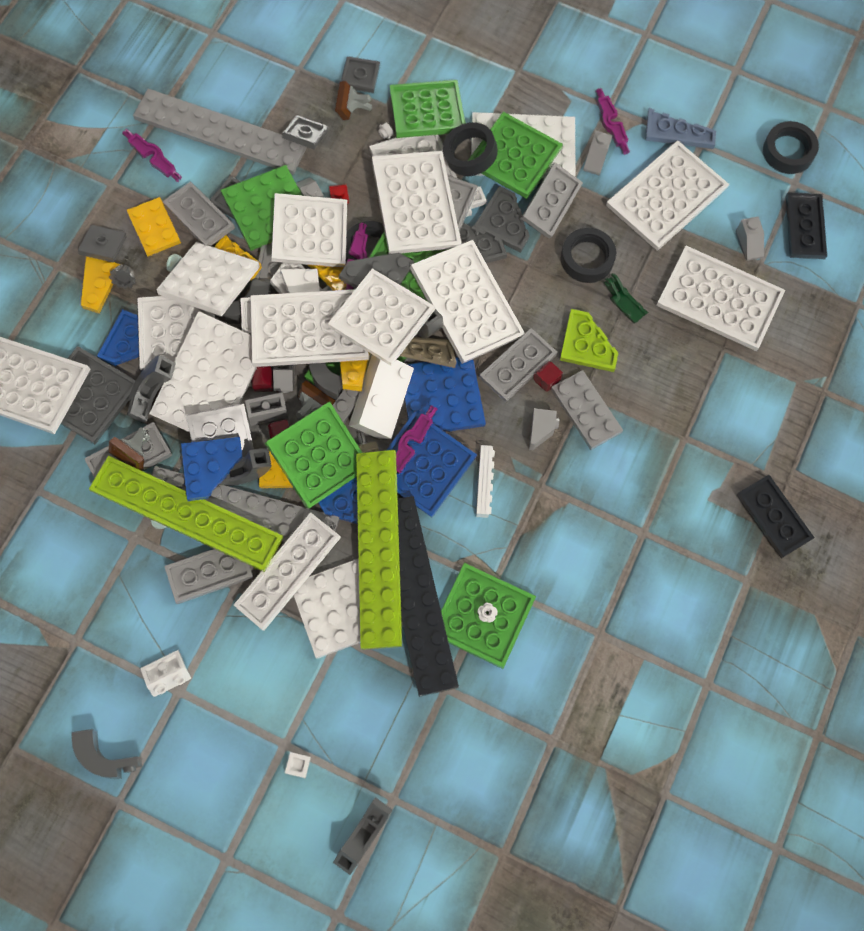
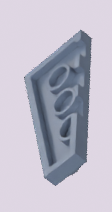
M648 109L646 141L670 144L679 141L685 146L714 149L716 130L696 123L692 125L684 119L679 118L677 120L669 117V114L664 112L660 114L654 112L655 109Z

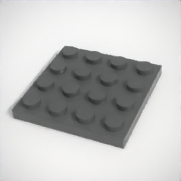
M77 346L68 359L87 365L91 370L63 418L61 425L96 445L128 402L130 392L136 380Z

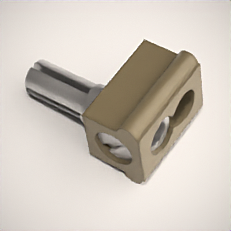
M361 432V436L360 433L357 434L360 443L358 446L362 453L379 451L376 441L366 443L364 433Z

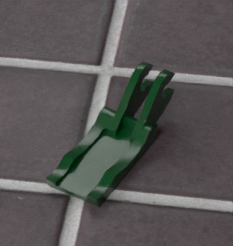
M614 273L610 274L612 277L605 278L606 281L604 282L607 289L613 295L610 300L633 324L637 323L649 312L623 287L617 275Z

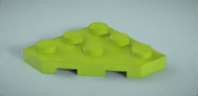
M571 309L560 361L614 372L618 352L610 345L607 340L608 338L601 328L597 327L590 313Z

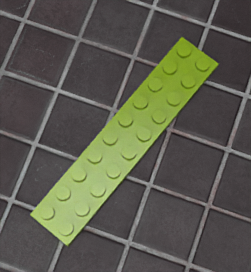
M396 451L356 454L360 645L363 650L402 647Z
M110 456L107 457L89 487L91 492L263 572L266 571L283 539V535L204 499L187 501L185 490Z

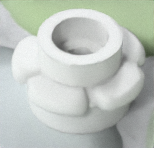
M388 123L380 124L378 132L383 139H391L390 137L394 132Z
M484 603L483 606L481 605L478 608V617L483 622H493L497 615V609L491 603Z

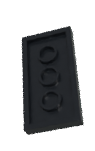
M788 192L786 194L790 258L826 259L827 243L823 194Z
M770 475L765 476L737 493V497L781 559L815 538Z

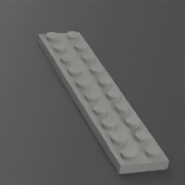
M147 89L133 115L137 121L275 169L286 165L292 175H294L307 149L303 145L283 139L282 134L151 89Z
M154 467L152 476L186 491L184 474ZM218 485L212 491L213 493L210 497L204 499L283 535L282 543H285L310 512L335 532L340 521L339 517L334 515L329 516L323 512L225 485Z

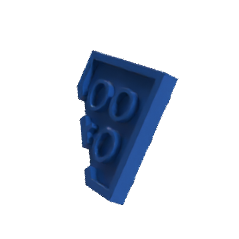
M122 309L97 355L100 360L116 366L139 357L138 315Z
M240 437L181 444L187 501L208 499L213 493L212 491L219 483L221 484L234 465L243 458Z
M357 477L318 502L324 514L339 517L340 520L358 524Z

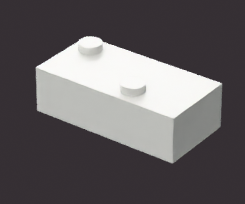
M372 355L365 374L362 392L360 391L349 426L380 440L392 438L414 368L398 360L390 366Z

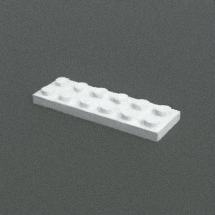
M310 512L271 559L266 571H261L234 606L264 631L339 541L341 536Z

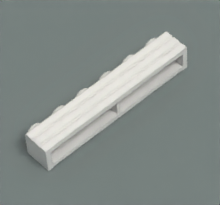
M481 445L476 517L488 518L489 514H491L492 507H489V504L492 503L490 491L493 490V484H491L494 473H491V469H494L492 457L495 456L493 446Z

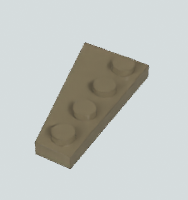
M414 337L400 354L402 357L455 368L456 358L449 340Z

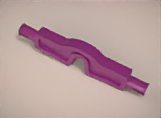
M598 88L595 92L598 96L597 105L602 114V125L612 135L616 147L620 146L623 155L630 153V150L627 146L628 137L621 121H611L617 118L618 112L612 104L610 97L604 95L602 88Z
M128 129L123 131L122 134L128 139L130 146L142 158L154 154L150 159L152 167L160 171L167 178L171 176L176 182L182 179V176L176 172L175 166L164 157L162 150L157 145L148 143L137 133L133 135Z
M364 223L359 224L358 231L353 235L352 244L349 249V254L357 258V260L367 258L365 247L368 235L365 234L367 225ZM347 284L346 290H353V287Z
M430 405L426 414H421L413 428L405 432L401 437L396 453L398 473L403 471L406 464L415 454V450L408 446V442L411 440L418 444L423 442L427 431L433 423L431 418L438 410L436 407Z

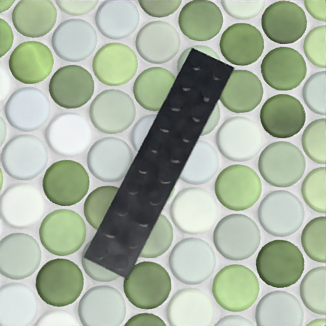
M414 496L397 499L401 620L418 696L422 697L457 689L459 685Z

